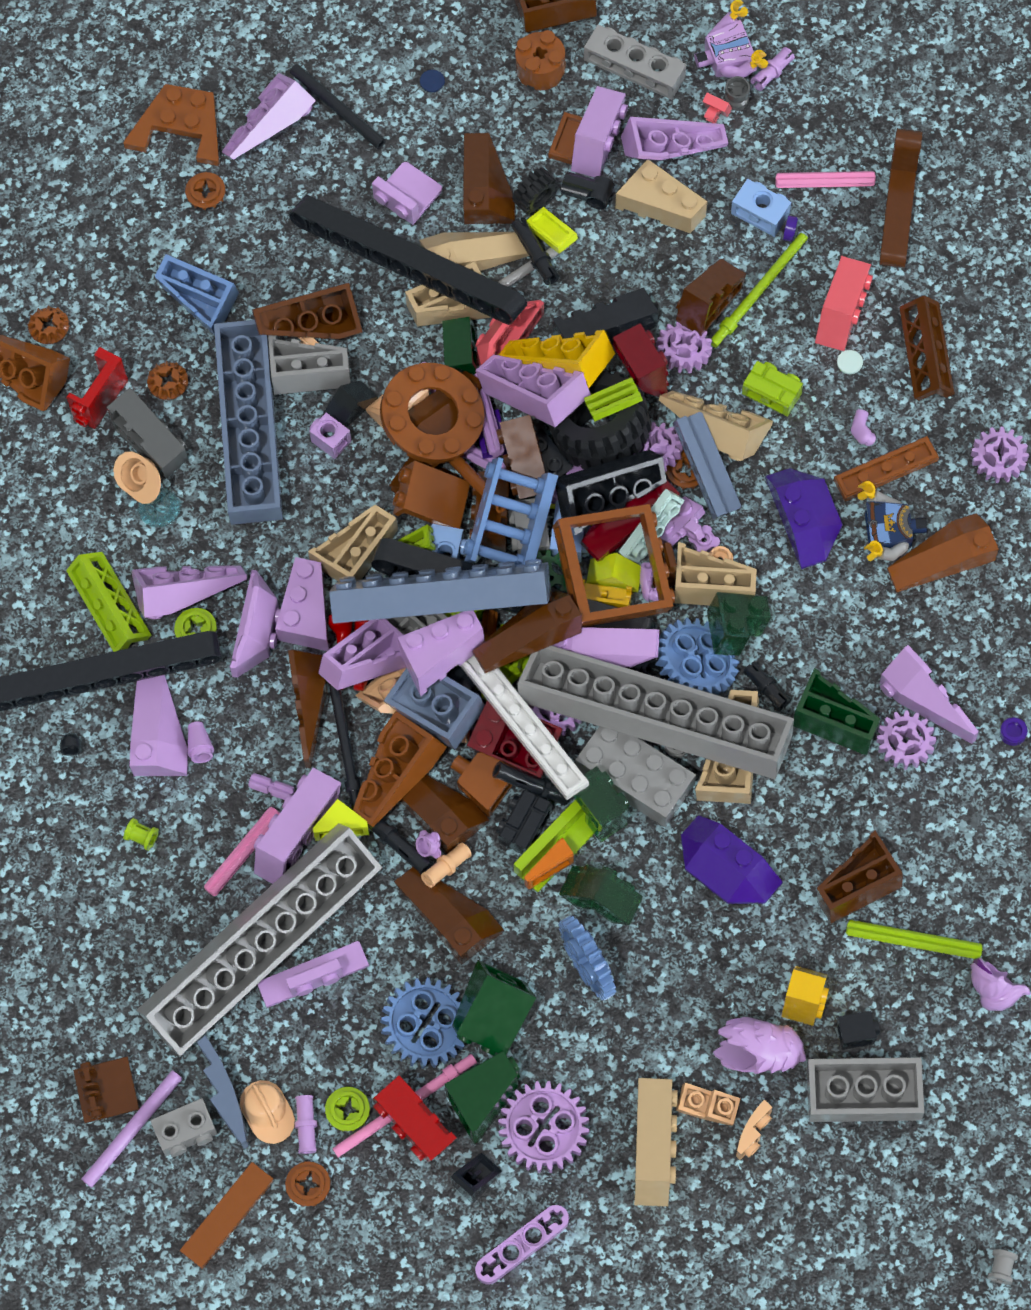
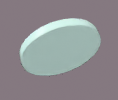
M853 350L843 351L837 359L838 368L845 374H855L860 371L863 365L861 355Z

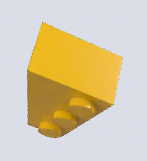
M795 966L781 1017L814 1026L815 1019L822 1018L829 988L824 986L828 974Z

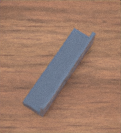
M698 412L675 420L672 424L712 519L740 509V501L703 413Z

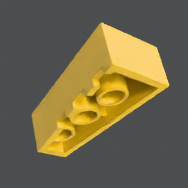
M597 330L595 335L586 336L585 332L575 333L573 338L562 339L561 335H554L544 341H541L539 337L511 340L498 355L519 359L526 365L534 362L542 364L543 368L553 370L554 367L564 368L567 373L573 374L574 371L583 372L587 386L590 388L613 358L615 352L605 330Z

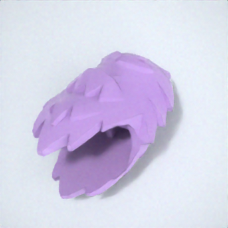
M750 1017L727 1021L726 1026L718 1030V1034L728 1040L722 1041L720 1043L721 1047L713 1052L715 1057L720 1059L721 1064L726 1068L741 1072H754V1074L771 1071V1073L776 1071L784 1072L789 1068L793 1069L799 1062H805L806 1060L804 1044L792 1027L776 1025Z

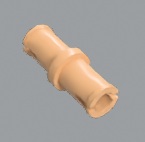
M460 843L447 855H441L437 859L436 864L421 874L425 885L432 888L445 876H451L455 873L456 867L472 856L470 849L464 843Z

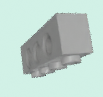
M597 25L584 46V61L671 100L686 77V64L679 58L669 57L654 47H647L639 43L632 37L618 34L610 27Z

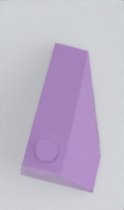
M182 566L180 571H167V567L132 570L139 609L144 618L148 617L149 619H160L163 615L175 613L247 580V574L241 566H208L204 571L192 569L191 566Z
M581 627L580 634L552 646L624 668H631L658 657L659 630Z
M165 675L140 680L136 684L130 744V768L133 776H187L188 748Z

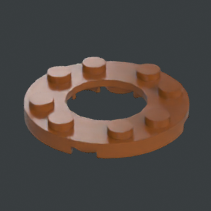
M419 363L403 369L389 382L381 399L380 418L389 440L393 445L396 444L405 451L407 456L426 463H445L463 456L475 444L484 424V406L476 387L461 372L443 364ZM426 389L443 392L448 398L453 400L457 408L458 414L455 426L447 433L439 435L426 434L417 429L411 422L408 414V403L413 395Z

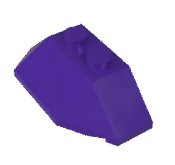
M791 468L765 476L800 568L804 569L826 562L842 528V522L825 480Z
M698 815L681 834L685 870L727 904H766L783 884L782 880L760 854L718 822Z

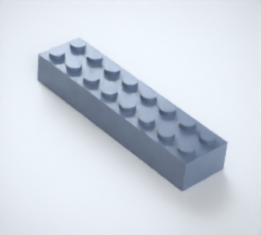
M255 320L214 324L227 508L230 523L233 525L283 520L268 335H258Z
M531 559L525 561V565H515V562L499 563V567L488 568V564L473 565L472 570H462L461 567L457 566L446 568V572L435 573V569L420 570L418 575H408V572L403 571L393 573L392 577L382 578V574L367 575L365 580H356L354 576L343 577L329 591L333 623L548 604L552 594L548 562L542 563L541 559Z

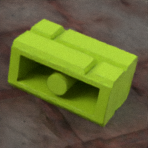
M756 361L743 383L742 394L788 417L801 396L803 383L794 374L788 373L785 375L777 371V367L769 362H764L763 364Z

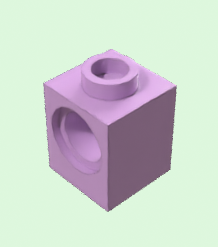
M325 413L321 419L317 418L310 426L311 442L334 459L351 442L350 430L328 413ZM326 432L334 433V435L331 437L323 436V434Z

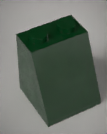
M477 960L452 1024L457 1034L456 1037L467 1044L475 1042L482 1045L481 1049L490 1055L495 1056L496 1053H501L502 1051L507 1054L536 997L525 981Z
M504 1051L445 1083L446 1096L473 1144L481 1140L500 1114L501 1109L506 1106L507 1099H511L515 1094V1090L519 1088L518 1079L520 1075L518 1072L520 1069L512 1056L507 1058Z

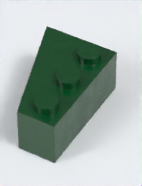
M814 667L795 710L793 726L867 756L876 735L880 718L855 698L852 700L840 691L841 688L837 684L833 683L832 685Z

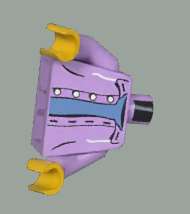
M734 0L731 3V12H728L705 37V51L694 54L697 67L701 68L711 65L716 77L732 78L740 76L745 78L751 73L756 72L757 67L764 69L768 66V61L763 58L767 54L762 50L753 51L741 20L737 21L738 16L745 17L748 14L746 7H742L738 11L739 7L743 5L741 0Z

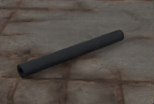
M295 64L291 68L290 74L375 148L380 149L385 144L386 140L299 64Z

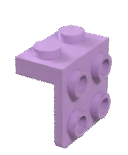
M403 162L387 181L378 176L372 183L374 199L412 225L442 193V186L408 162Z

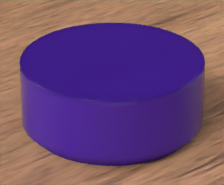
M788 215L783 240L789 242L794 240L798 222L797 217Z
M1012 717L1002 723L999 733L1004 743L1010 746H1017L1025 740L1028 729L1024 721Z

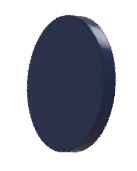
M437 70L425 71L420 77L422 89L431 93L441 90L445 83L443 74Z

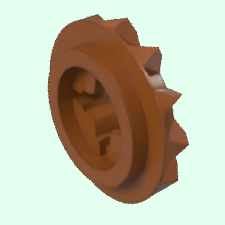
M210 172L194 175L187 182L185 188L188 202L195 208L199 207L204 210L210 207L216 208L219 202H223V197L226 193L223 180L218 175ZM205 184H207L210 191L206 198L201 193L204 191Z
M48 305L43 309L38 308L36 313L30 315L29 333L39 343L54 344L62 340L67 334L69 320L66 313L62 312L59 307L52 308ZM50 319H52V323L54 326H48L46 329H44V324L42 322H48Z
M166 360L162 364L156 363L152 371H149L147 385L155 397L171 400L184 393L188 386V375L185 368H182L177 362L170 363ZM171 374L174 382L168 381L163 386V379L161 377H168Z
M683 450L681 451V460L675 459V467L667 465L666 475L673 486L677 485L682 490L685 488L694 489L698 483L693 471L691 470L690 478L685 472L680 473L683 462L688 469L691 468Z
M308 1161L299 1163L289 1171L286 1177V1192L293 1202L302 1207L316 1206L325 1200L330 1191L329 1174L318 1163ZM311 1173L313 1184L319 1187L310 1188L307 1195H305L304 1186L300 1185V1183L306 1182Z

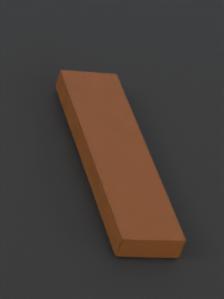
M926 436L836 475L833 480L846 502L864 491L858 485L865 481L872 482L876 489L937 462L939 456Z
M251 1162L180 1249V1252L203 1269L271 1186L274 1179Z

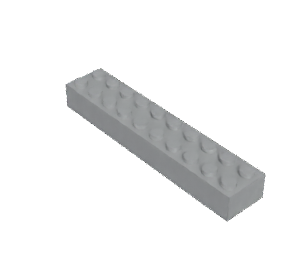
M549 646L531 654L518 682V693L528 705L772 779L777 777L793 734L794 718L554 646Z
M338 823L136 1011L170 1050L181 1056L380 871L382 866L349 827Z

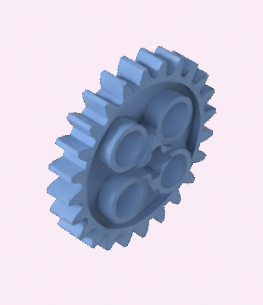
M686 618L683 623L680 620H676L674 625L669 624L659 636V659L656 662V666L663 667L660 675H668V681L719 695L720 692L724 693L735 681L734 677L739 672L736 669L739 661L734 659L738 652L730 650L734 643L725 642L724 639L727 634L719 635L717 633L718 626L710 629L709 621H706L704 625H700L699 618H696L692 624L689 618Z
M573 916L560 921L558 926L562 934L561 938L564 941L563 946L583 982L590 986L592 992H595L596 996L601 1000H606L615 995L616 986L613 983L614 979L610 975L611 969L602 956V951L597 947L592 935L588 930H584L583 925L579 924L577 918L575 919Z
M428 977L424 985H421L418 978L414 981V987L405 982L403 985L404 992L396 988L394 994L397 998L388 997L387 1002L392 1007L384 1006L382 1012L388 1016L382 1017L380 1023L388 1026L382 1029L381 1034L390 1036L385 1041V1045L394 1044L395 1046L391 1053L395 1054L400 1051L402 1053L400 1057L401 1062L407 1057L411 1058L410 1066L412 1067L417 1060L420 1061L422 1069L425 1068L427 1061H430L432 1067L436 1068L438 1059L445 1065L448 1062L447 1054L455 1058L457 1056L455 1048L462 1050L465 1046L456 1037L457 1034L452 1027L461 1003L456 1001L460 993L456 992L451 995L449 993L451 989L450 984L444 989L440 988L441 980H438L435 986L431 985L430 978ZM416 999H424L428 1004V1008L425 1010L418 1009L414 1001ZM439 1003L440 1007L433 1015L429 1025L426 1026L417 1042L412 1043L411 1039L418 1031L422 1021L425 1020L434 1004ZM447 1014L451 1018V1024H441L438 1020V1015ZM400 1022H410L413 1026V1031L404 1032L400 1028ZM426 1036L433 1037L437 1042V1046L433 1048L427 1047L423 1042V1038Z

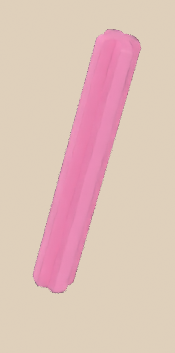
M875 172L777 173L775 177L777 188L874 186L876 182Z
M269 807L207 881L204 888L209 894L217 896L255 850L254 844L260 834L265 835L269 829L268 825L275 814H280L278 810Z

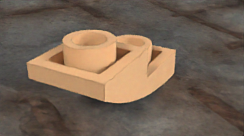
M684 1083L675 1111L733 1126L741 1098L717 1090L709 1091Z
M765 1099L753 1112L742 1132L736 1154L739 1160L745 1155L748 1158L751 1157L759 1149L760 1145L758 1142L760 1141L761 1134L756 1128L762 1130L772 1119L769 1115L773 1107Z

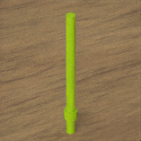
M799 233L730 317H725L719 324V330L711 338V345L717 348L727 335H731L735 331L740 319L808 240L804 233Z

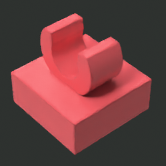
M706 93L702 101L705 107L708 108L704 118L711 123H716L720 114L728 117L732 110L728 102L709 93Z

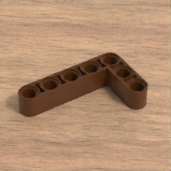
M899 128L896 131L890 167L880 266L905 268L915 178L923 131Z

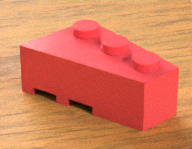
M841 256L822 308L815 340L816 344L845 351L853 324L857 325L861 312L858 308H863L867 293L864 290H869L873 276L869 275L871 264Z

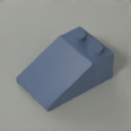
M407 668L384 699V702L454 750L462 742L485 706L479 695L447 676L441 681L437 680L427 688V692L420 696Z

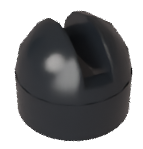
M68 733L61 738L60 752L63 755L74 756L81 753L82 743L76 734Z

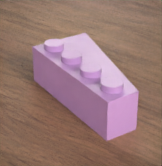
M494 354L476 369L485 394L553 427L560 424L581 405L585 397L591 395L584 374L580 371H574L572 374L565 372L564 368L554 367L552 370L543 368L542 364L534 362L526 365L519 359Z
M312 768L308 775L304 774L301 777L294 795L289 794L287 796L281 813L279 815L275 814L268 825V831L265 835L260 834L255 841L254 874L273 884L289 867L291 868L299 860L303 844L309 846L314 838L313 827L339 798L341 782L315 768Z

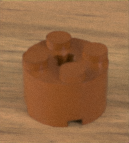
M549 30L534 32L518 40L515 58L516 72L521 83L525 86H532L534 90L539 91L557 86L566 71L565 48L561 40Z

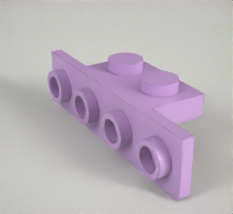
M356 941L265 978L257 985L266 1007L269 1008L293 997L307 995L320 986L334 984L342 977L369 967L360 942Z

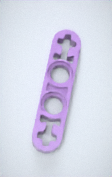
M559 1205L548 1207L482 1257L475 1267L478 1280L484 1284L497 1282L564 1231L569 1223L566 1209ZM554 1212L556 1215L561 1213L563 1215L561 1217L562 1224L553 1223L550 1225L548 1230L551 1233L547 1235L544 1227L538 1222L543 1220L544 1225L551 1221V1213ZM535 1228L541 1232L542 1238L538 1243L532 1244L526 1240L525 1235L528 1230ZM507 1246H515L519 1250V1256L516 1260L508 1261L503 1257V1250ZM498 1255L500 1262L506 1267L501 1269L499 1264L493 1269L494 1276L490 1277L488 1274L482 1276V1266L486 1264L490 1267L495 1264L496 1259L493 1257Z

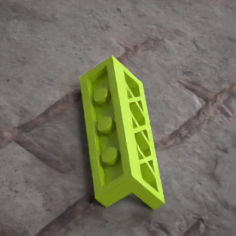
M103 552L78 555L66 571L113 652L127 649L133 642L148 640L152 636ZM97 561L102 571L95 568L92 562ZM103 582L110 584L114 592L106 588ZM116 602L124 606L127 613L120 610L117 607ZM128 623L136 627L139 633L133 634Z

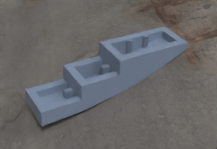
M205 1035L197 1041V1044L211 1064L203 1070L206 1078L217 1092L216 1095L210 1098V1101L243 1149H246L249 1145L244 1118L236 1092L221 1059Z

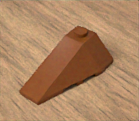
M397 711L394 712L380 732L377 740L379 746L375 757H371L369 763L371 768L367 780L362 782L353 811L372 827L433 768L447 748L434 736Z

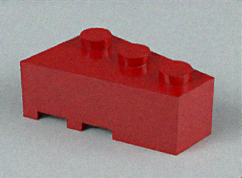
M400 1075L373 1098L376 1102L373 1108L383 1119L387 1116L395 1124L391 1128L401 1140L406 1137L413 1146L410 1150L419 1161H422L424 1158L427 1162L432 1161L456 1139V1136L452 1132H448L441 1124L440 1119L427 1108L422 1099Z

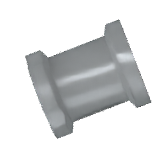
M994 1249L992 1252L994 1256L991 1273H988L987 1279L999 1284L1012 1285L1011 1273L1014 1261L1018 1260V1255L1010 1251Z

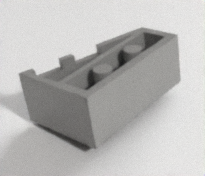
M268 335L274 395L337 389L341 385L351 383L347 348L315 343L313 346L301 344L300 340L291 339L290 342L278 340L276 336Z

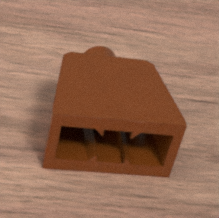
M478 752L471 762L458 755L454 759L451 769L461 775L457 781L459 790L472 800L483 813L491 817L513 786L493 778V769L500 760L482 752ZM502 762L503 764H506V765H508V766H511V767H513V768H516V767H514V766H512V765H509V764H507V763H505V762Z

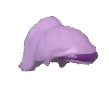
M982 958L973 959V963L970 965L972 969L971 980L974 988L980 994V1002L984 1009L988 1011H1003L1013 1006L1023 995L1031 994L1030 989L1025 984H1015L1007 979V972L998 971L991 963L984 962Z

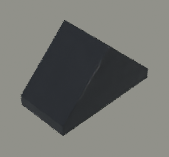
M361 380L341 385L323 415L328 413L347 428L366 411L365 409L378 399V396Z
M480 1153L453 1173L451 1176L452 1186L474 1204L502 1173V1170L483 1153Z

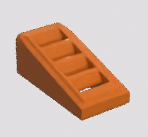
M561 838L526 874L524 881L527 889L535 887L573 864L574 853L564 838Z

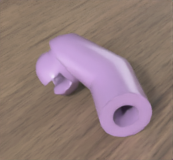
M858 409L852 423L851 434L860 444L871 446L874 444L876 436L866 426L868 412Z
M649 562L642 563L640 585L643 598L648 602L650 600L653 602L659 601L656 588H652L653 573L651 564Z

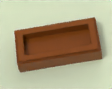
M564 112L549 150L548 158L572 165L575 134L583 117Z

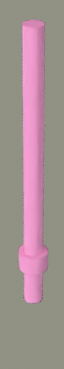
M470 1054L454 1066L450 1064L442 1070V1074L415 1091V1093L424 1100L443 1087L445 1083L458 1077L475 1065L477 1061ZM381 1116L377 1117L333 1147L332 1150L339 1158L391 1122V1119L388 1116L384 1119Z

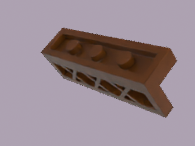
M923 295L899 307L914 399L918 401L933 394H938L945 398L954 395L939 302ZM917 308L918 315L914 322H911L909 311ZM919 329L921 330L922 337L918 345H915L913 338ZM923 352L925 353L926 360L920 369L917 365V360ZM926 375L929 377L930 387L922 390L921 383Z

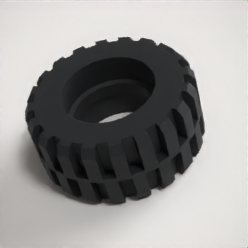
M603 370L589 388L590 394L592 395L630 377H625L624 374L618 372L611 374L610 371ZM638 385L636 386L643 401L616 412V417L605 425L595 428L582 427L586 421L592 418L585 401L556 427L549 425L559 452L570 464L587 469L641 451L643 448L642 444H646L650 436L649 432L651 431L652 423L643 392Z

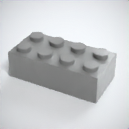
M601 726L598 727L575 760V765L585 777L663 827L668 825L695 786L696 774L639 738Z
M921 1057L808 1059L806 1070L809 1122L922 1120L924 1115Z

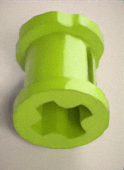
M132 818L125 829L123 839L141 844L145 850L149 851L158 837L159 829L156 827L151 829L138 823L137 819Z

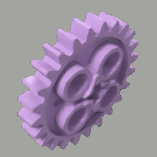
M536 1081L534 1090H531L526 1084L524 1094L515 1090L516 1101L510 1098L507 1099L510 1109H501V1113L507 1118H502L498 1121L499 1125L506 1128L499 1131V1136L507 1137L502 1142V1147L511 1146L507 1154L508 1157L518 1155L516 1159L517 1165L526 1161V1170L528 1171L534 1164L537 1165L538 1173L541 1172L543 1166H547L549 1173H552L554 1164H557L562 1170L564 1160L570 1164L573 1163L572 1153L581 1155L578 1145L586 1146L587 1141L581 1136L589 1135V1129L582 1127L589 1123V1117H581L586 1112V1107L577 1108L580 1098L576 1097L571 1100V1089L563 1094L560 1083L554 1090L551 1089L550 1081H547L545 1088H541L539 1082ZM538 1102H544L549 1108L544 1113H537L533 1107ZM555 1107H559L560 1110L549 1121V1131L543 1129L535 1144L529 1147L528 1143L539 1133V1123L544 1125ZM561 1118H566L571 1122V1126L568 1129L561 1130L556 1126V1122ZM522 1124H527L532 1128L531 1133L526 1136L518 1134L516 1130ZM546 1140L551 1141L555 1147L550 1152H543L539 1148L540 1143Z

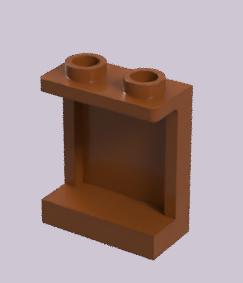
M413 461L406 467H403L398 477L400 482L399 490L393 498V505L395 506L393 515L400 516L406 513L432 524L460 529L470 484L466 480L417 461Z

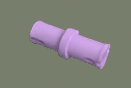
M783 47L772 60H767L768 66L751 78L752 85L756 81L758 82L754 88L762 91L771 80L778 78L782 74V70L795 59L794 54H791L789 57L787 56L792 52L789 48Z
M296 1096L297 1121L295 1122V1129H298L299 1154L316 1153L315 1128L317 1127V1120H314L313 1096Z

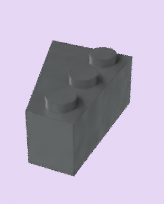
M130 387L107 406L113 429L141 456L152 460L163 478L169 477L188 460L187 446L184 441L178 436L175 437L170 432L168 426L156 417Z

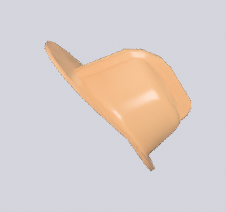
M133 451L124 452L119 455L113 469L114 478L118 486L142 504L153 502L159 495L161 488V479L155 463L149 458Z
M264 1080L253 1082L244 1089L240 1098V1107L255 1136L259 1140L271 1144L283 1142L287 1139L294 1129L295 1118L281 1089L276 1084Z

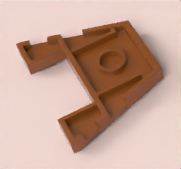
M165 84L124 140V148L147 152L153 130L201 139L196 155L197 162L219 166L214 93Z

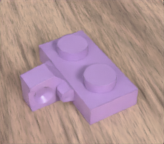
M684 496L683 499L685 501L681 505L679 513L669 521L664 533L660 536L663 545L670 542L673 546L685 535L699 542L705 536L701 530V525L698 524V520L705 514L703 506Z

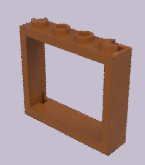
M650 504L561 518L553 525L567 592L582 614V627L667 613L673 607L675 595L673 589L669 588L667 580L669 569L667 563H663L661 554L663 552V543L661 538L657 537L655 528L657 527V517L655 512L651 511ZM640 517L659 601L590 613L571 528Z

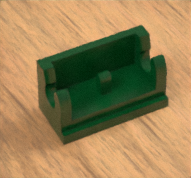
M464 317L442 321L444 364L461 373L467 371L470 374H475L476 369H478L477 347L475 346L477 341L476 327L471 318Z

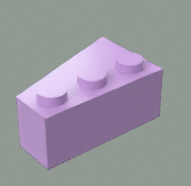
M599 86L596 87L575 134L571 171L591 177L601 176L608 154L612 149L614 137L619 133L620 120H624L626 117L628 105L624 104L625 93Z
M295 557L275 628L278 641L324 651L329 650L324 577L321 562Z
M474 610L463 611L397 637L400 656L420 696L426 693L427 688L434 682L444 679L447 676L446 673L457 664L460 666L471 658L473 650L484 641L483 628Z
M386 619L369 620L323 654L318 674L336 690H340L406 668L400 656L397 638L403 634Z

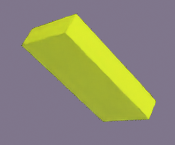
M544 207L526 220L532 232L559 254L578 239L576 232Z

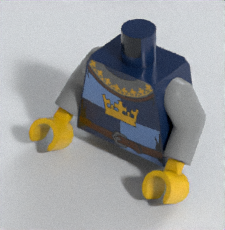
M865 481L858 485L859 488L864 490L858 494V499L865 500L868 498L864 510L868 544L864 549L869 550L867 559L868 561H873L875 558L895 561L911 548L913 534L927 533L926 518H911L909 505L902 504V502L876 490L874 484L870 481Z

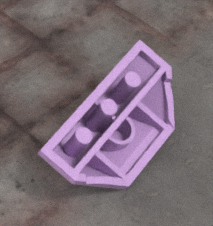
M251 570L230 664L232 677L238 678L269 658L270 650L275 649L277 643V634L274 632L281 609L279 608L276 596L256 570Z

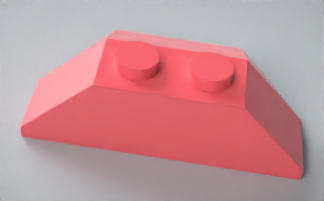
M528 301L527 306L511 325L492 318L489 330L486 334L482 333L479 336L475 345L477 347L479 367L493 354L498 355L509 341L527 339L544 315L543 301Z

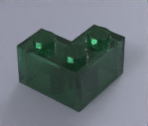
M716 593L707 609L714 654L739 656L748 642L749 636H761L771 619L767 596Z
M596 766L584 774L589 781V786L573 797L585 812L586 824L600 843H602L627 826L628 807L630 805L621 792L617 794L612 787L614 783L606 771L601 772Z
M585 865L584 867L572 866L559 893L560 896L576 908L595 910L611 923L630 925L643 898L642 895L634 890L635 886L619 879L617 872L608 867L598 869L591 865Z

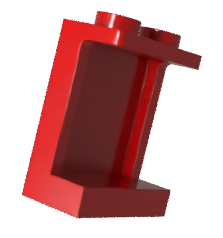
M101 347L94 354L100 373L84 397L79 398L72 393L67 395L74 421L83 427L88 425L93 429L97 428L108 411L107 406L117 398L128 382L122 358Z

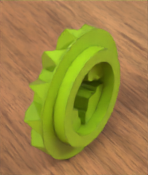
M191 608L182 612L174 626L177 638L196 634L195 632L190 633L192 630L191 621L196 626L202 625L200 628L201 632H216L217 629L213 615L202 608Z
M342 1087L335 1090L327 1099L325 1114L330 1124L340 1131H355L360 1126H364L370 1115V1105L365 1094L359 1089ZM351 1099L352 1109L356 1110V1112L350 1113L346 1120H344V1113L339 1108L346 1107Z

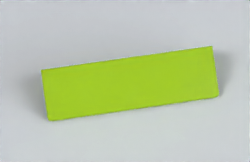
M587 787L519 857L513 866L514 872L521 879L524 880L526 874L561 838H564L575 855L610 818V814L595 802V793ZM555 875L536 885L533 889L539 892Z

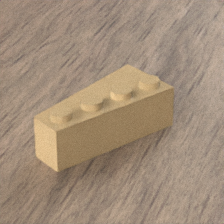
M730 691L728 699L759 708L758 691ZM706 759L700 781H698L695 789L697 801L751 804L753 773Z
M638 1079L634 1205L668 1206L670 1184H675L676 1167L670 1166L671 1158H676V1141H671V1132L677 1131V1115H672V1107H677V1090H672V1079Z

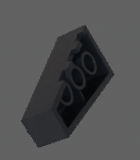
M641 288L615 297L611 304L603 301L594 304V307L588 312L583 313L579 309L573 311L570 318L564 320L561 316L553 318V336L561 335L562 339L573 338L575 333L585 332L586 336L595 335L597 330H605L611 345H613L614 336L640 323L645 331L654 328L658 324V310L645 288Z
M646 450L558 477L556 492L561 518L621 509L632 499L640 498L667 482L663 457L652 450ZM587 526L571 528L572 534L576 536Z

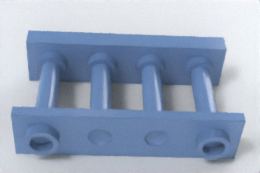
M498 457L492 459V462H488L484 472V477L487 480L471 539H467L463 554L466 555L465 561L469 563L476 562L478 555L501 563L515 562V565H525V561L536 559L558 475L545 473L541 475V478L534 479L502 469L503 458ZM498 479L534 489V492L537 493L534 503L529 505L494 494ZM491 504L527 515V518L530 519L527 529L521 530L487 520ZM484 530L520 540V543L523 544L521 553L515 556L480 545Z

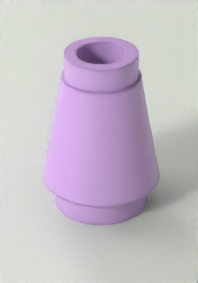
M199 721L192 722L188 725V756L194 763H205L212 759L214 748L204 724Z

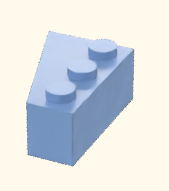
M167 254L155 274V278L160 286L214 336V324L225 322L239 294L234 283Z

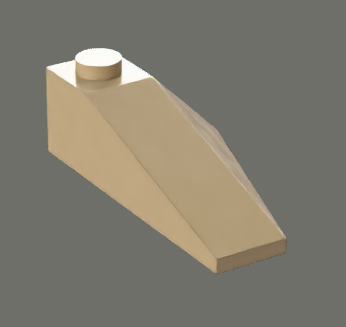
M444 232L419 240L422 248L461 266L475 262L479 271L529 256L515 232Z
M670 391L659 397V401L679 418L702 412L717 449L729 454V458L737 461H742L756 453L773 423L772 420L749 411L742 410L741 414L727 411V405H704V400L675 391Z

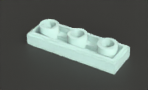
M668 489L663 491L651 507V511L655 512L657 517V527H655L657 537L662 536L666 525L679 513L681 505L685 501ZM641 522L619 550L621 555L636 563H639L648 554Z

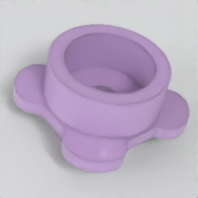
M704 525L701 528L705 534L703 538L707 540L706 542H703L702 539L697 542L689 537V542L693 543L694 548L698 552H701V550L710 552L713 547L715 548L720 544L719 538L713 535L711 532L712 528L708 525Z
M426 830L421 831L416 840L418 853L423 857L433 856L435 859L441 856L439 834L437 832L428 833Z

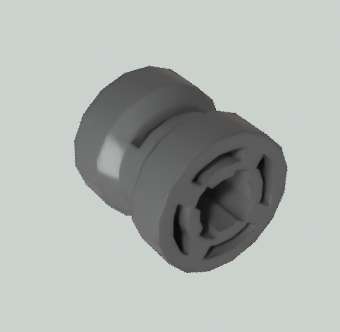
M740 76L732 77L726 82L724 101L731 105L732 110L739 111L748 105L749 82Z

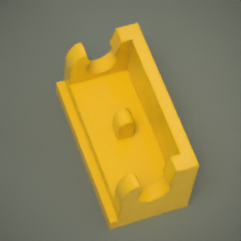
M583 579L587 599L617 608L630 606L632 586H627L626 589L589 584L585 583Z

